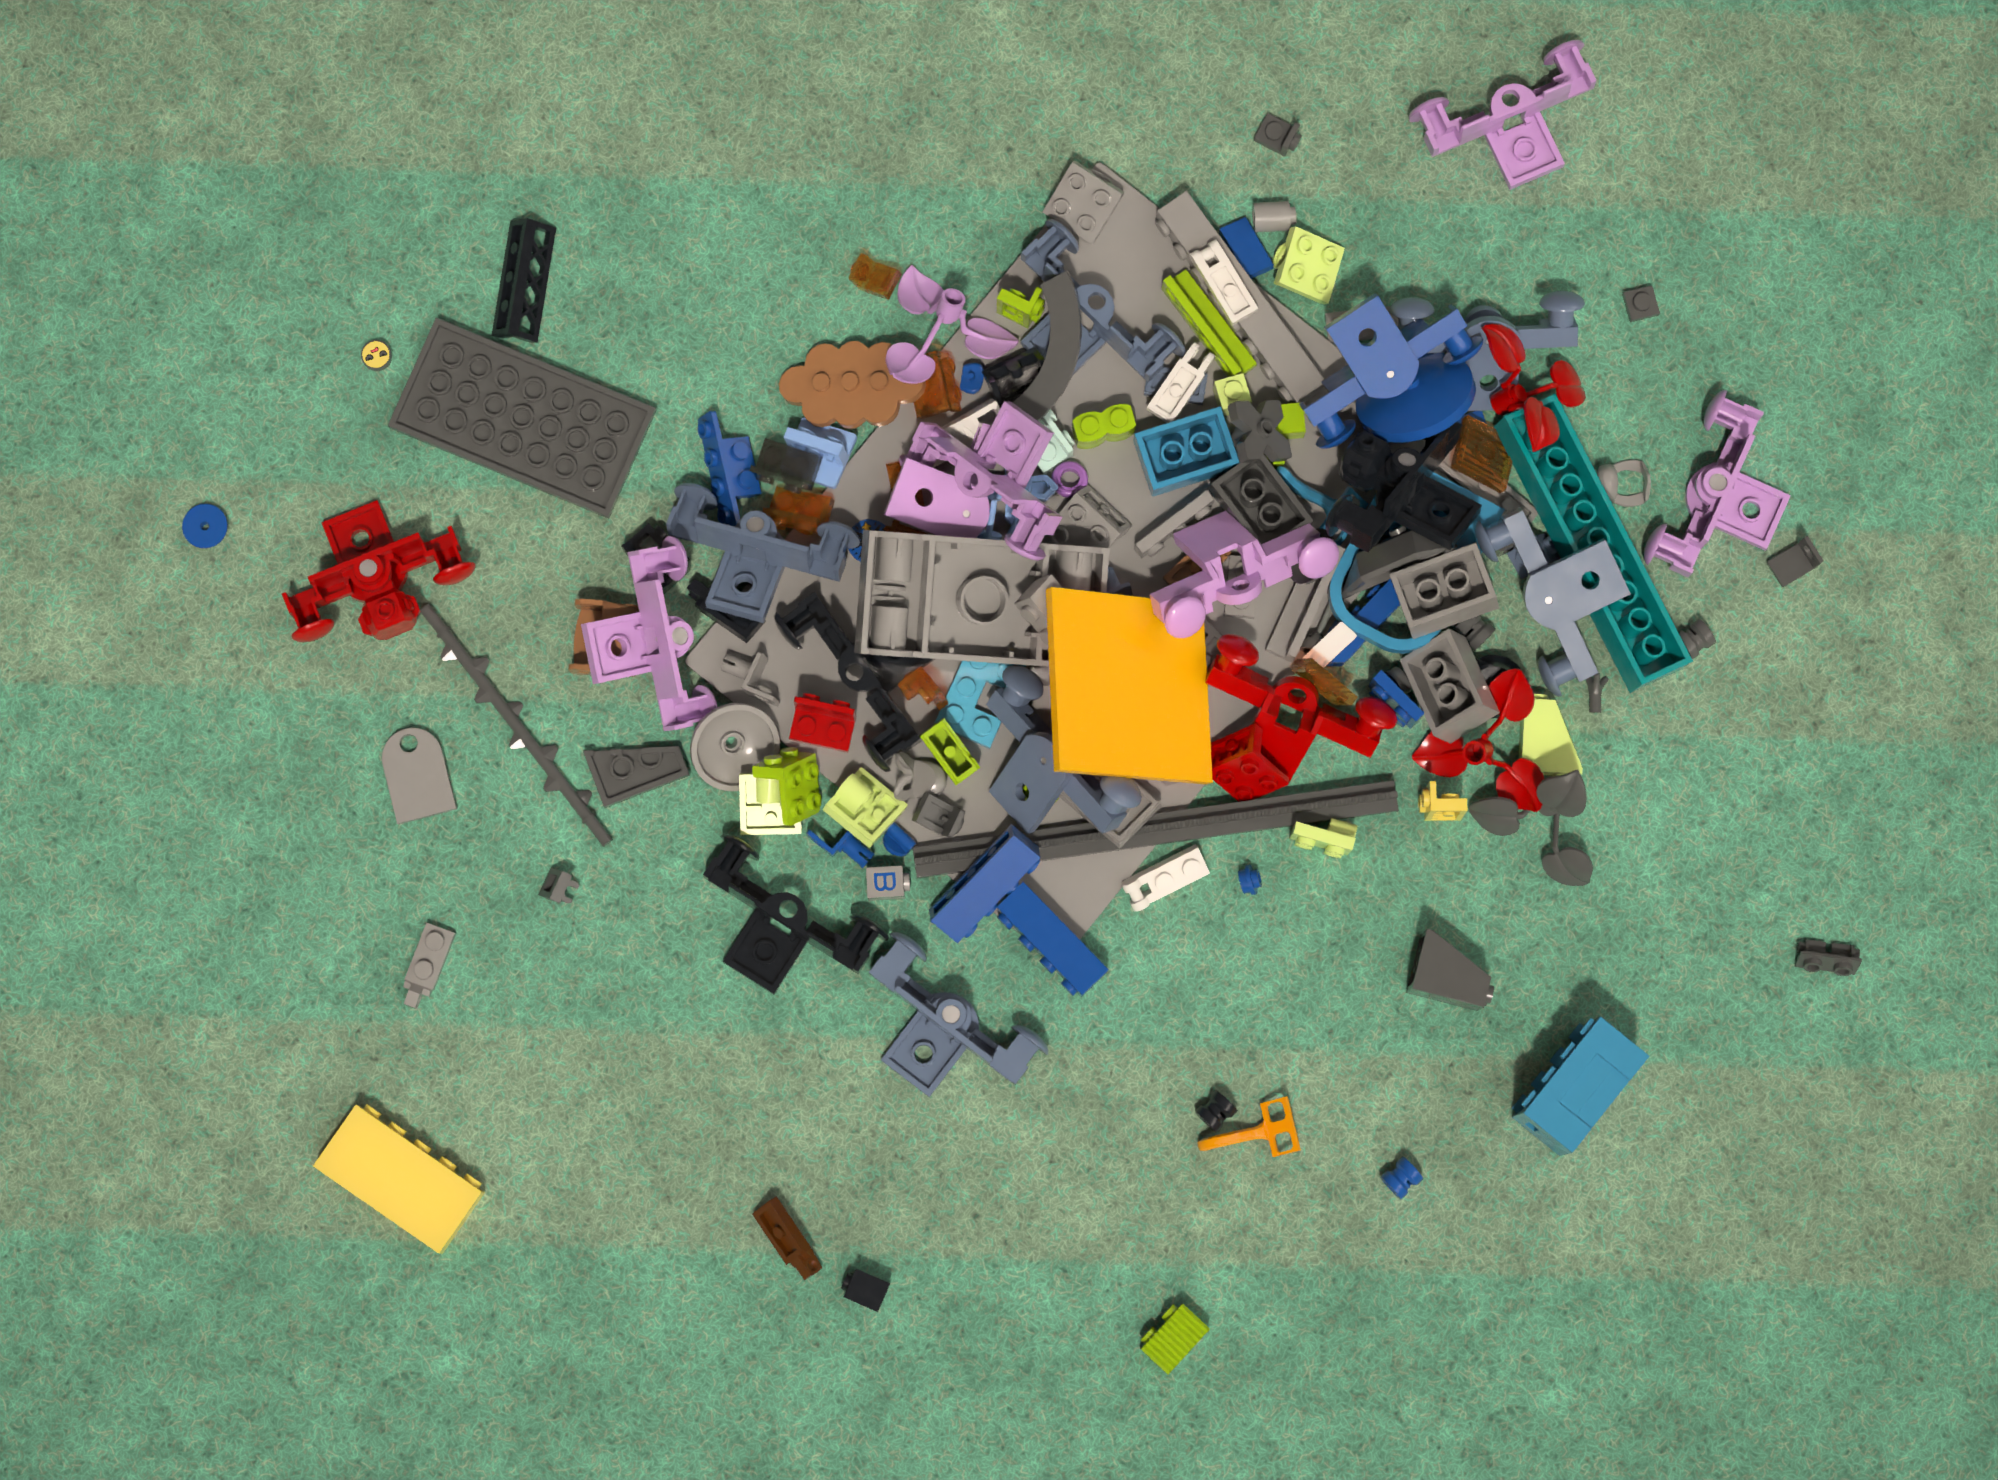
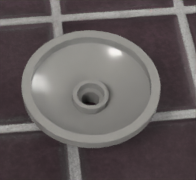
M729 703L710 711L696 726L690 743L691 761L696 772L706 783L724 791H740V773H753V765L764 761L763 758L765 756L777 755L780 752V737L774 722L764 711L746 703ZM729 737H735L732 744H726V740Z

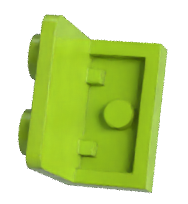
M796 747L783 748L779 754L765 756L763 758L764 761L752 766L753 778L779 780L782 821L785 826H792L820 811L821 795L818 785L819 767L816 762V753L798 752Z

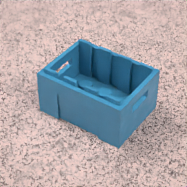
M1602 1017L1594 1020L1590 1018L1584 1026L1579 1023L1568 1037L1572 1040L1566 1049L1560 1047L1549 1060L1553 1066L1547 1073L1541 1070L1530 1084L1535 1089L1532 1090L1528 1097L1522 1094L1511 1108L1515 1111L1512 1118L1559 1156L1574 1152L1607 1108L1649 1058L1647 1053Z

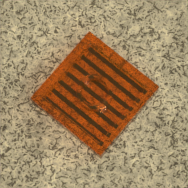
M1467 415L1461 422L1460 439L1455 446L1450 468L1501 494L1507 488L1512 460L1508 456L1496 429Z
M1312 658L1296 659L1290 666L1291 670L1299 677L1313 683L1318 693L1333 705H1352L1358 698V696Z

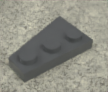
M679 746L583 751L604 808L690 776Z

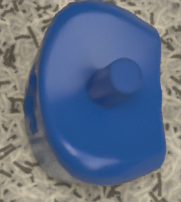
M979 363L963 365L960 390L965 393L974 395L982 388L984 376L981 371H983V367Z

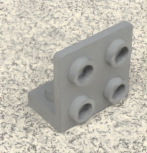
M1088 485L1076 492L1059 512L1062 519L1053 535H1045L1044 539L1049 544L1109 548L1114 541L1125 535L1132 525Z

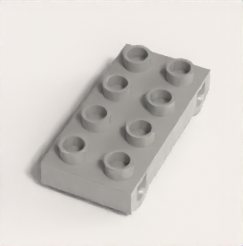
M863 530L854 652L882 656L1049 667L1048 645L1041 640L1040 634L1021 616L1020 610L1014 603L1035 580L1051 574L1063 588L1106 593L1110 548L1040 543L1039 547L1045 552L1046 557L1036 561L1014 552L1006 545L1005 540Z

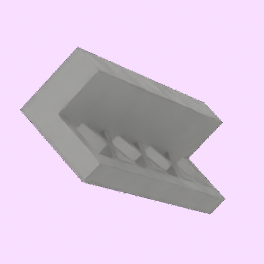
M1337 545L1339 549L1338 562L1334 569L1326 576L1307 585L1295 584L1265 651L1291 663L1294 662L1345 548Z

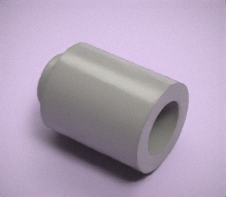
M1289 201L1258 202L1252 204L1253 230L1255 233L1289 231L1291 225L1296 224L1295 206L1290 207Z

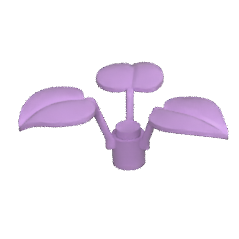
M911 265L903 274L898 286L897 297L899 303L912 314H922L925 311L928 314H933L936 311L938 318L920 351L910 343H896L888 349L885 362L889 373L895 379L908 384L925 382L933 375L936 366L935 361L925 355L941 323L951 324L957 321L958 318H960L961 332L967 335L965 346L970 352L980 358H998L1016 347L1019 340L1004 328L987 319L972 318L966 325L965 316L967 311L962 309L965 303L964 294L953 288L943 290L939 284L921 274Z

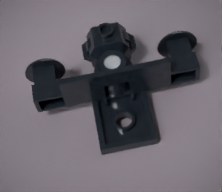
M1456 422L1444 431L1422 439L1425 441V446L1420 453L1411 448H1400L1392 454L1386 441L1365 430L1360 431L1344 452L1339 474L1342 481L1365 493L1376 489V507L1371 504L1366 510L1352 503L1353 497L1351 495L1341 497L1332 506L1327 516V534L1331 537L1340 529L1351 535L1350 543L1369 553L1395 521L1451 550L1480 514L1482 505L1429 477L1458 443L1462 424ZM1442 511L1447 516L1439 517L1434 515L1433 512Z

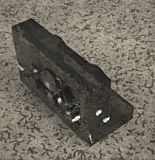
M765 438L756 467L751 465L749 471L758 474L756 480L771 485L774 484L775 480L785 483L783 489L801 494L802 489L812 492L823 457Z

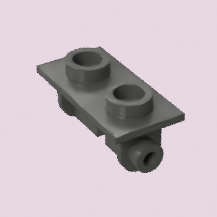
M1804 939V942L1798 941L1797 953L1800 954L1795 962V967L1804 968L1808 972L1822 970L1834 972L1839 976L1855 975L1862 962V958H1859L1860 949L1854 948V945L1832 943L1831 952H1826V942Z

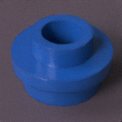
M1246 865L1245 869L1238 871L1243 893L1257 894L1258 887H1262L1258 869L1253 870L1251 865Z

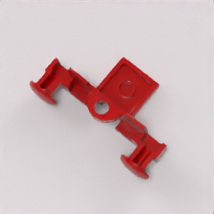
M1225 634L1217 640V648L1221 654H1217L1213 660L1205 683L1260 708L1251 725L1256 723L1263 729L1261 754L1289 778V782L1317 734L1371 758L1380 742L1382 729L1389 730L1397 724L1396 712L1388 703L1372 696L1360 698L1355 704L1359 715L1356 718L1323 703L1322 708L1318 707V691L1313 683L1305 678L1288 676L1278 680L1274 686L1268 684V677L1244 667L1255 665L1259 660V652L1250 640L1237 634ZM1292 689H1301L1306 695L1296 697L1290 691ZM1281 703L1302 712L1296 731L1276 722Z

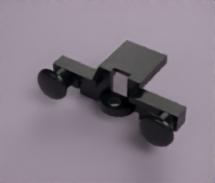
M815 592L799 602V607L785 617L781 618L776 612L774 615L776 626L792 647L797 650L803 649L797 639L814 628L835 658L839 660L838 673L842 682L849 689L857 692H869L875 688L877 689V691L866 698V701L887 729L871 741L864 734L862 743L870 758L880 769L885 772L891 771L886 761L901 750L906 753L922 740L888 693L935 659L855 653V641L852 643ZM865 658H866V660L868 661V663L871 665V667L874 669V671L876 672V674L878 675V677L875 676V674L873 673V671H872V670L870 669V667L867 665V663H866L865 660H864ZM852 665H859L863 668V676L857 681L849 680L846 676L847 669Z
M725 833L720 836L726 842V845L719 856L713 858L703 877L755 910L722 962L760 987L775 995L807 943L859 974L870 957L868 951L877 937L888 941V934L881 926L859 914L849 916L856 925L847 939L837 933L834 934L814 920L805 930L808 923V912L804 902L796 895L788 892L772 895L748 880V877L739 871L748 857L759 861L758 852L746 841L735 835ZM791 901L796 904L797 913L793 917L786 918L781 915L780 906L784 902ZM775 919L791 929L790 936L771 925V920Z

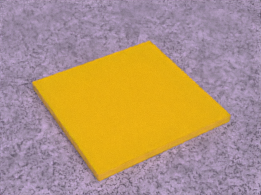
M1057 587L1046 589L1054 772L1206 785L1213 783L1208 684L1205 683L1207 665L1204 623L1199 631L1192 636L1175 638L1167 632L1165 623L1154 615L1151 598Z

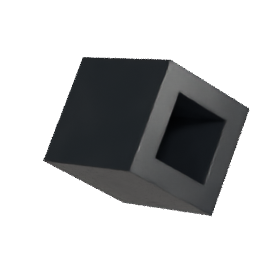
M856 1269L854 1274L847 1273L841 1289L846 1291L844 1298L878 1312L890 1283Z

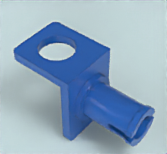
M811 830L806 832V835L831 857H834L838 851L840 853L843 851L860 865L862 869L868 864V861L859 853L869 861L875 855L874 852L865 847L849 831L844 834L833 848L828 846Z

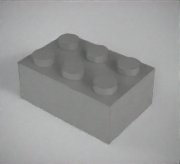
M1477 543L1389 574L1413 639L1499 609L1497 596Z
M1447 629L1425 646L1414 650L1400 659L1433 736L1451 744L1500 713L1465 636Z

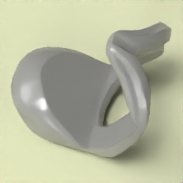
M1623 460L1613 465L1603 464L1598 467L1597 475L1612 503L1623 507H1634L1644 504L1649 499L1651 475L1643 461ZM1625 470L1642 473L1645 480L1643 492L1630 496L1619 495L1617 493V473Z
M903 752L895 754L896 765L903 772V776L896 781L894 786V797L896 800L906 801L911 798H922L924 793L935 797L946 788L947 777L941 766L928 761L914 760ZM911 780L910 787L904 790V786Z

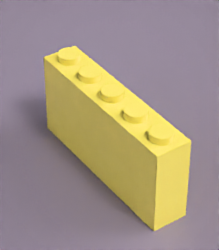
M366 1104L364 1108L355 1105L313 1167L434 1251L443 1254L485 1192L479 1189L482 1183L468 1173L463 1178L454 1171L457 1166L445 1157L441 1156L439 1160L429 1154L432 1148L419 1139H416L414 1143L404 1137L407 1131L393 1121L389 1125L379 1119L382 1114L370 1105Z

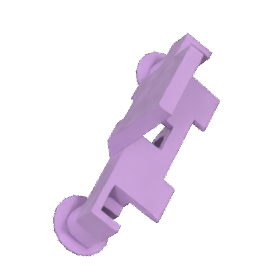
M1570 40L1554 47L1543 59L1544 65L1556 64L1560 75L1553 77L1551 83L1532 91L1521 84L1512 83L1502 86L1491 99L1489 109L1491 116L1489 114L1485 115L1484 111L1464 120L1458 117L1450 121L1444 109L1450 103L1449 100L1445 97H1436L1415 107L1409 114V121L1422 122L1426 131L1424 141L1432 157L1484 135L1509 190L1564 167L1563 158L1540 111L1594 89L1597 80L1589 64H1585L1579 52L1584 47V43L1581 40ZM1505 94H1513L1517 97L1518 104L1512 107L1507 106L1503 103L1502 97ZM1521 113L1520 117L1523 124L1504 131L1502 127L1505 119Z
M1004 401L978 453H975L936 423L921 421L912 438L914 442L907 455H900L899 457L900 466L902 467L905 458L932 468L937 459L950 462L955 466V481L963 494L981 498L987 497L995 491L1002 496L1001 501L1013 509L1011 514L1018 518L1019 522L1013 534H1005L1004 540L1009 548L1031 560L1039 561L1046 557L1045 552L1039 545L1045 535L1054 534L1062 516L1028 492L1025 487L1054 432L1014 403ZM998 463L1009 472L1007 476L995 475L985 468L994 469ZM975 473L978 477V483L973 489L970 485V478Z
M1223 511L1173 533L1175 544L1203 571L1151 593L1153 613L1165 623V628L1171 636L1175 638L1190 637L1202 627L1206 615L1213 612L1212 602L1218 600L1228 605H1240L1250 602L1262 592L1261 580H1263L1264 586L1267 588L1292 577L1291 566L1298 563L1301 573L1306 577L1313 579L1324 577L1336 566L1339 559V549L1336 542L1331 538H1320V533L1309 523L1260 545L1259 541L1227 511ZM1237 548V551L1241 554L1244 574L1225 582L1220 555Z

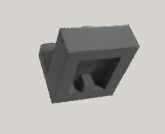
M1267 113L1254 137V141L1285 157L1289 149L1295 151L1301 140L1302 135L1298 134L1300 124L1295 122L1292 126Z

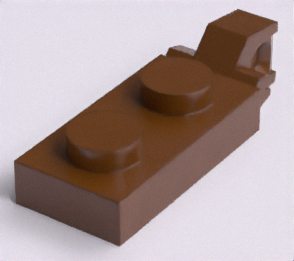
M777 1196L752 1213L785 1264L790 1263L796 1268L804 1280L822 1269L816 1255H814L813 1249H811V1246Z

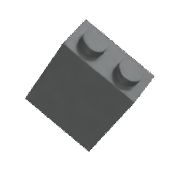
M1426 929L1420 934L1406 993L1479 1011L1487 1003H1491L1494 986L1490 985L1491 976L1436 932Z

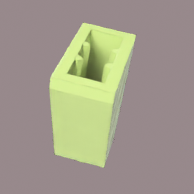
M1534 694L1535 703L1532 712L1528 717L1520 721L1519 759L1527 758L1532 760L1540 767L1543 775L1546 776L1564 775L1574 770H1579L1582 775V765L1556 700L1547 699L1548 695Z

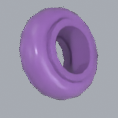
M1062 462L1055 467L1051 479L1058 485L1056 492L1063 497L1072 498L1076 492L1088 485L1087 471L1077 462ZM1069 471L1074 472L1079 477L1078 484L1071 488L1064 486L1061 482L1062 475Z

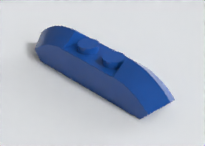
M1391 579L1383 582L1385 584L1383 587L1380 584L1376 585L1366 596L1370 601L1363 608L1357 605L1350 614L1357 620L1377 630L1400 606ZM1337 620L1331 625L1327 634L1339 624ZM1357 636L1326 666H1343L1366 641Z

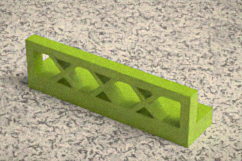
M1186 269L1174 278L1170 275L1163 280L1162 291L1208 352L1216 356L1214 360L1227 377L1242 373L1245 375L1257 366L1256 361Z

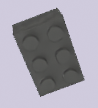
M1264 454L1256 462H1240L1210 485L1209 491L1222 509L1227 511L1259 541L1260 545L1308 523L1312 525L1314 522Z

